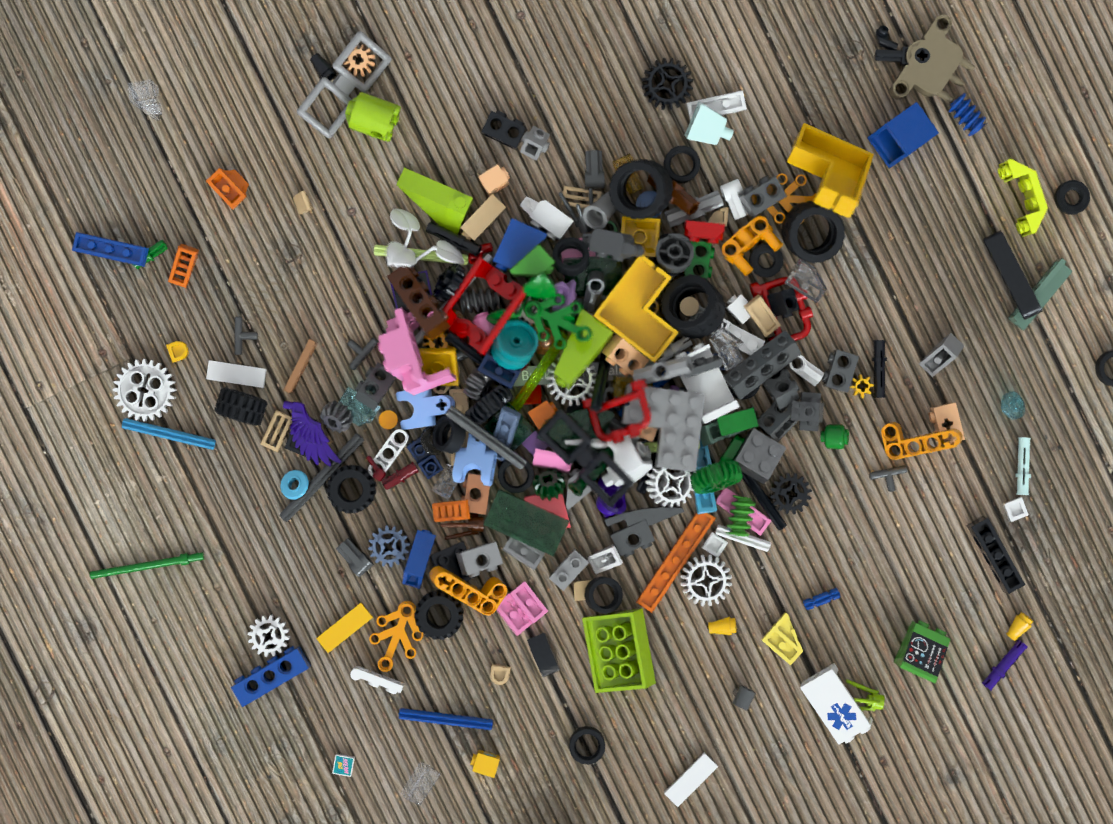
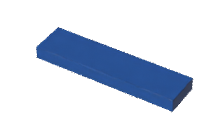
M76 232L72 251L145 267L149 248Z

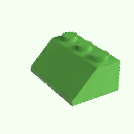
M538 244L510 270V274L513 277L532 278L543 272L548 277L554 271L553 266L555 262Z

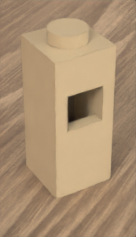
M492 194L460 227L463 230L461 234L466 239H472L476 242L507 209L506 206Z

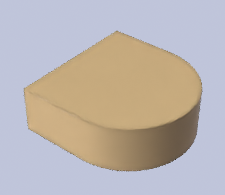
M492 664L490 672L492 682L497 685L505 684L509 679L511 666Z

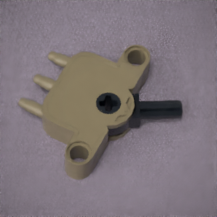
M939 15L931 23L921 40L913 42L909 47H902L901 51L880 49L875 51L874 57L876 61L900 62V66H904L890 87L889 91L892 98L900 100L913 88L924 96L933 97L937 95L949 103L953 102L954 98L943 90L947 82L951 81L955 85L962 87L964 81L953 74L960 64L972 71L975 66L963 57L962 49L957 44L945 37L952 25L949 16ZM943 21L945 29H940L937 22ZM918 54H921V57H924L922 61H920V58L917 57ZM896 85H900L903 87V94H899L896 92Z

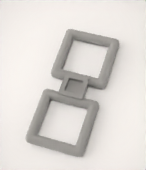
M358 31L332 65L339 73L333 82L326 77H322L299 106L297 114L326 138H331L346 120L345 112L347 106L329 129L306 110L324 87L348 105L349 101L352 100L349 95L356 87L361 92L366 93L391 62V56L362 31ZM360 41L382 59L364 84L342 66Z

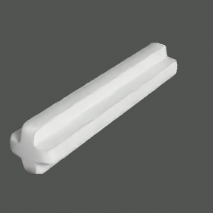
M718 525L715 533L719 536L766 552L770 549L771 543L769 541L751 535L743 537L725 533L731 532V529L722 525Z

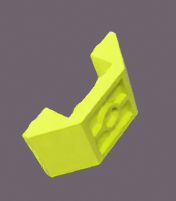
M1009 159L999 164L998 174L1004 183L1017 178L1020 180L1018 186L1020 191L1024 192L1026 199L1024 204L1027 211H1030L1029 215L1016 219V229L1024 237L1036 233L1048 207L1036 171L1013 159Z

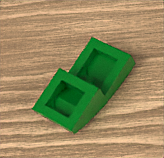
M754 408L717 418L721 436L759 426Z

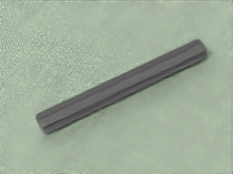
M453 406L447 410L446 416L518 469H522L526 465V459Z

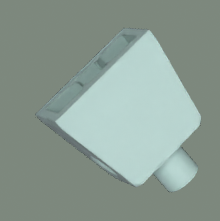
M698 101L684 136L689 140L717 145L720 137L730 141L734 130L725 127L727 119Z

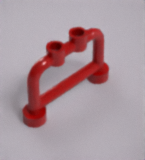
M781 277L760 285L758 282L749 284L753 298L757 295L762 296L770 310L771 307L767 297L769 289L784 284L794 288L800 308L798 313L804 327L802 331L790 336L794 341H798L810 333V318L813 317V312L810 306L805 307L803 300L807 299L804 288L799 289L794 279ZM780 327L774 331V337L768 338V342L782 333Z
M645 379L630 383L633 392L603 403L602 409L599 412L639 398L643 412V420L641 422L612 431L609 434H604L597 415L599 412L590 409L592 398L582 401L584 410L588 409L593 429L598 439L604 442L613 441V444L625 441L624 436L629 435L630 438L640 436V430L645 429L650 424L651 411L644 391L647 388Z

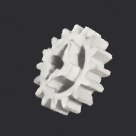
M272 614L269 616V619L263 615L262 621L258 618L255 620L257 625H250L253 631L248 632V635L252 636L248 643H254L252 650L258 648V655L263 651L265 657L269 655V652H271L272 656H275L276 650L279 653L283 651L281 646H288L285 640L290 639V636L286 635L290 629L284 628L286 622H279L281 617L274 620ZM271 623L270 627L267 628L261 627V625ZM278 628L280 629L281 636L278 635ZM272 630L271 637L273 638L266 641V634ZM257 635L260 637L261 643L258 642ZM269 644L277 645L273 648H266Z

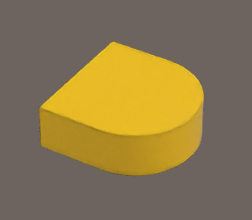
M175 341L166 345L172 363L185 359L189 354L187 344L182 341Z

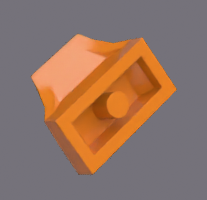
M219 168L206 180L232 210L247 197L246 191L249 184L235 169L223 170Z

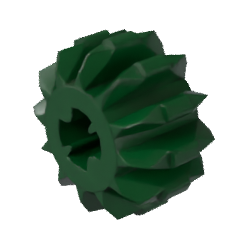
M548 468L546 472L541 470L540 475H535V480L533 481L535 494L540 496L542 500L548 498L550 501L553 497L558 499V494H563L566 488L562 473H558L556 469L551 471Z

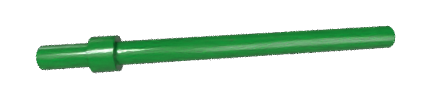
M203 552L190 555L184 553L178 557L90 571V578L95 579L177 564L188 565L190 562L205 560Z

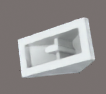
M614 544L587 557L595 574L623 564Z

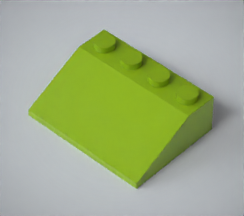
M643 608L582 618L595 693L646 689L656 684Z

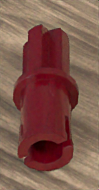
M411 462L400 470L396 469L395 473L381 482L384 488L388 490L400 482L404 483L405 479L418 473L419 470L415 463Z

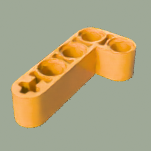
M896 422L886 424L881 430L885 452L893 460L954 448L963 439V435L958 429H948L904 439L902 428ZM888 427H893L896 430L895 436L888 434ZM951 434H952L953 437L956 436V438H957V439L954 441V443H953V440H947V441L944 442V439H946V438H948L949 436H951ZM931 437L937 439V447L930 445L929 439ZM912 441L918 443V451L911 448L910 444ZM893 445L900 448L899 455L892 452Z
M441 566L432 568L429 573L431 581L439 589L486 616L496 611L507 594V587L497 577L489 578L480 590ZM459 583L456 589H452L455 584ZM499 585V588L496 591H493L494 588ZM474 592L472 597L467 598L470 593ZM489 601L488 605L483 607V604Z

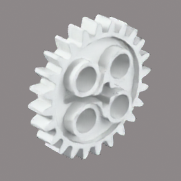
M143 359L142 364L139 360H135V366L132 363H128L129 369L121 368L124 374H117L120 381H114L118 388L113 389L114 392H118L114 399H120L117 406H124L121 412L129 411L128 417H132L135 414V420H139L142 416L143 421H147L148 416L151 420H155V414L158 417H162L161 411L167 413L166 406H173L170 399H176L171 394L177 391V389L171 387L176 381L169 380L173 374L166 375L168 368L161 370L162 363H158L155 366V360H151L148 364L147 359ZM137 373L142 376V381L139 384L134 381V376ZM147 374H150V378L147 382ZM155 378H158L161 382L160 387L157 389L152 384ZM146 387L149 390L148 393L141 391V388ZM131 392L137 394L135 402H131L129 399ZM151 396L156 400V404L153 407L148 405V399ZM143 397V405L142 407H140L139 404Z

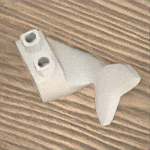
M629 435L624 436L625 441L613 444V441L604 442L598 438L592 439L590 447L605 448L609 446L613 450L614 461L634 482L645 476L652 469L651 451L648 446L638 441L640 439L639 436L630 438ZM565 440V444L579 445L583 440ZM609 467L606 468L608 472L602 476L605 486L610 487L613 484L616 487L622 486L624 482Z

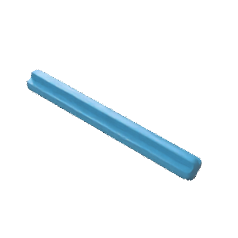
M127 418L123 419L122 422L123 429L211 450L216 445L215 439Z

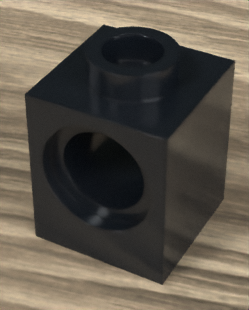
M794 288L767 295L775 317L781 315L782 319L793 316V311L800 310Z

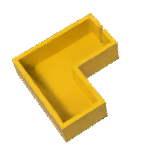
M803 123L795 138L787 163L822 178L813 203L829 210L833 208V212L850 218L859 202L874 154Z
M641 256L634 260L594 312L593 316L655 363L679 333L648 309L672 277L657 266L653 269L652 267L655 264L645 256Z

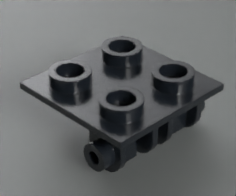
M464 541L433 553L430 556L435 567L441 566L465 581L475 578H469V575H462L456 553L467 550Z

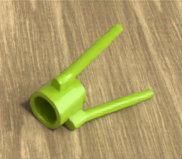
M846 679V683L871 693V695H867L866 699L853 698L855 702L866 703V706H859L861 711L883 709L885 698L884 695L879 694L878 690L870 689Z

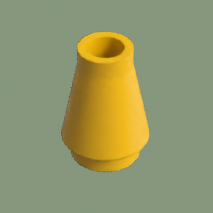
M1023 612L1019 615L1016 614L1006 635L1016 641L1018 637L1032 627L1031 624L1034 621Z
M730 616L714 622H708L710 634L732 635V633H737L735 618H730Z

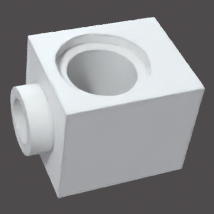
M742 294L738 297L733 295L727 301L728 306L726 309L742 325L750 318V315L743 307L748 301Z

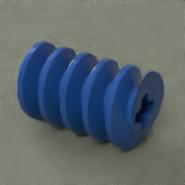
M963 93L950 104L951 108L948 112L956 111L953 118L961 117L958 124L965 123L966 125L963 130L970 129L968 136H972L987 124H983L986 117L979 118L981 111L974 112L976 105L969 106L971 99L964 100L966 93Z

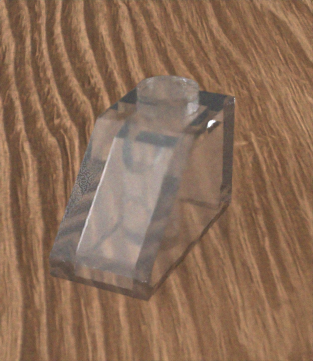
M800 258L784 282L815 303L820 300L827 290L817 269Z

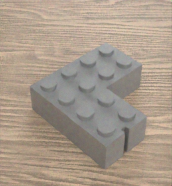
M630 384L625 386V394L633 392ZM654 387L645 388L644 391L651 411V421L647 427L659 429L654 467L696 472L705 394ZM639 398L626 402L629 403V406H623L621 424L632 425L643 420V412Z

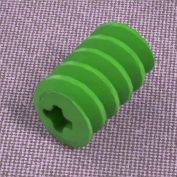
M733 495L732 497L737 499V501L731 502V505L735 506L736 509H731L729 512L734 514V516L728 517V520L732 521L733 524L726 526L731 529V532L725 533L743 537L750 536V533L745 529L751 528L747 521H753V518L748 514L754 513L750 506H755L756 503L751 498Z

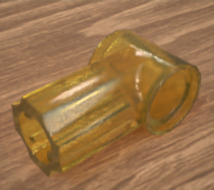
M629 153L612 161L615 170L621 167L622 164L633 161V158ZM637 171L632 173L627 181L626 189L629 195L644 188Z

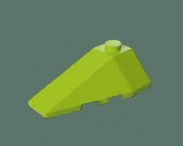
M407 168L403 169L396 184L439 226L456 234L459 233L460 227L463 225L474 201L472 197Z

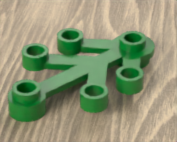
M555 294L553 298L543 302L538 300L528 301L524 311L528 318L534 320L538 332L537 336L540 341H548L551 336L550 332L545 330L542 318L549 323L555 340L554 346L557 349H565L567 347V340L562 338L558 326L575 333L579 341L585 342L592 338L593 332L590 327H579L562 319V317L569 314L580 313L583 309L580 302H572L570 306L550 313L545 311V309L553 305L561 306L565 303L566 298L563 294ZM558 296L562 299L560 303L556 300ZM575 304L579 307L577 311L573 309ZM534 306L537 307L536 313H533L532 308ZM584 330H586V331L588 332V336H587V337H584V336H583V331H584ZM543 332L546 333L545 339H543L541 336ZM559 340L563 341L562 347L558 345Z

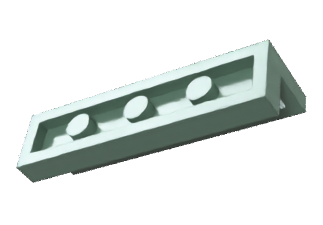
M1063 258L1056 259L1032 288L1041 308L1045 306L1073 272L1065 265L1067 261ZM1016 308L1008 319L1023 331L1036 315L1024 320L1018 308Z

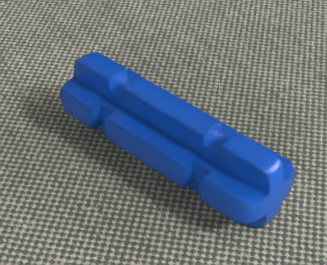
M834 588L829 590L830 592L826 591L813 596V599L808 598L804 600L805 609L810 610L814 606L818 607L831 602L832 599H839V590Z

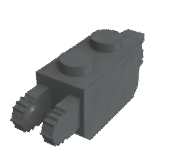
M596 228L592 231V234L583 233L582 241L587 245L589 251L596 252L598 257L607 258V255H611L612 260L623 262V258L641 257L645 252L643 246L634 244L635 239L629 234Z

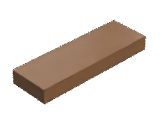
M312 339L308 340L283 391L287 393L294 392L318 342Z

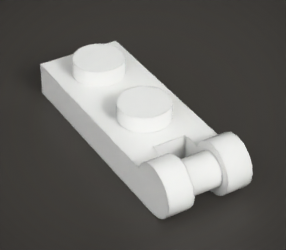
M360 666L354 667L350 674L353 680L364 679L368 681L369 685L373 687H379L380 685L392 694L401 693L404 686L403 682Z

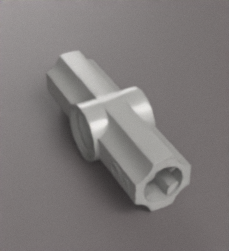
M718 190L700 198L696 197L695 199L700 203L699 208L691 216L687 215L679 207L664 212L670 228L682 224L686 220L698 219L704 216L705 213L724 206Z
M689 356L666 362H657L654 365L634 370L633 379L634 381L645 379L646 384L670 380L673 377L692 373L693 364ZM664 366L665 374L662 376L660 370Z

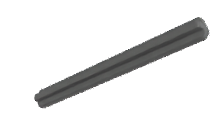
M358 433L355 434L336 454L342 462L337 463L330 460L332 466L326 465L310 481L306 493L301 498L292 500L280 513V517L284 521L288 522L330 478L332 473L364 442L363 437Z

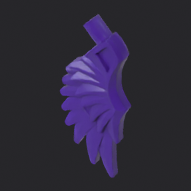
M284 401L283 408L292 410L291 420L293 422L290 426V434L293 435L292 441H296L295 448L300 446V454L304 455L305 453L307 461H310L312 457L316 465H319V458L329 467L332 466L329 458L337 463H341L342 460L328 445L327 442H330V440L323 432L321 423L313 420L308 415L305 404Z

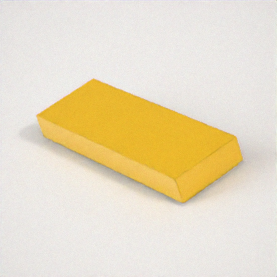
M361 602L316 639L326 652L329 653L371 620L373 616Z

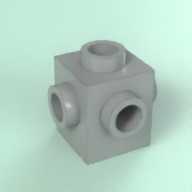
M533 126L530 132L526 131L521 141L524 143L520 152L537 161L541 153H546L550 145L547 142L550 134Z

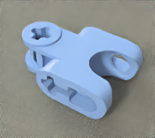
M431 389L414 396L408 391L396 393L398 401H408L414 408L412 417L400 422L402 430L436 425L435 415L446 414L451 406L455 408V400L452 396H432ZM446 402L447 406L441 407V403Z
M469 433L467 447H461L456 452L452 473L454 482L463 483L466 474L472 469H477L481 471L483 485L491 486L496 468L497 452L489 450L486 444Z

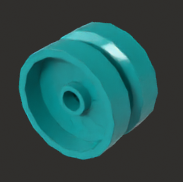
M507 321L491 345L493 359L506 369H522L528 365L538 346L537 333L531 325L524 321Z

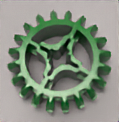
M720 461L693 472L690 476V482L695 493H713L740 482L743 478L742 470L737 461Z

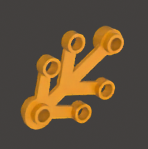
M783 173L778 174V175L776 176L777 179H778L779 176H784V178H785V181H784L783 183H780V184H781V185L786 184L787 181H788V177H787L785 174H783ZM803 174L795 177V180L784 190L787 197L778 202L787 213L793 208L790 203L814 202L817 193L812 196L791 195L799 186L806 184L807 178ZM800 176L804 178L802 184H799L797 181ZM769 185L766 189L769 195H771V193L773 192V187L771 185ZM753 194L751 196V199L753 204L755 205L757 202V197ZM773 205L766 209L773 216V220L776 223H783L785 219L784 213L778 212ZM778 214L783 216L780 222L776 220Z
M411 601L400 603L398 610L378 616L376 623L380 627L386 626L392 620L400 619L396 626L380 633L374 632L369 637L370 643L376 645L381 640L392 636L385 656L381 657L378 661V668L382 672H388L392 669V657L400 639L405 649V656L408 659L414 658L417 654L404 629L408 621L413 632L412 638L415 641L422 640L424 636L423 632L420 638L414 636L415 632L420 631L419 627L416 626L414 618L416 606ZM409 607L411 612L405 613L404 608ZM379 618H385L386 623L380 624ZM373 635H377L379 637V640L377 642H374L372 640ZM409 649H412L414 651L413 656H409L407 654V651ZM388 660L389 666H383L382 662Z

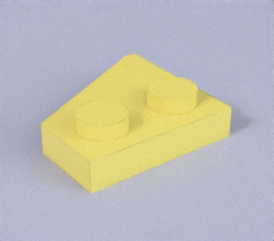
M786 612L761 639L789 665H792L803 652L789 615Z

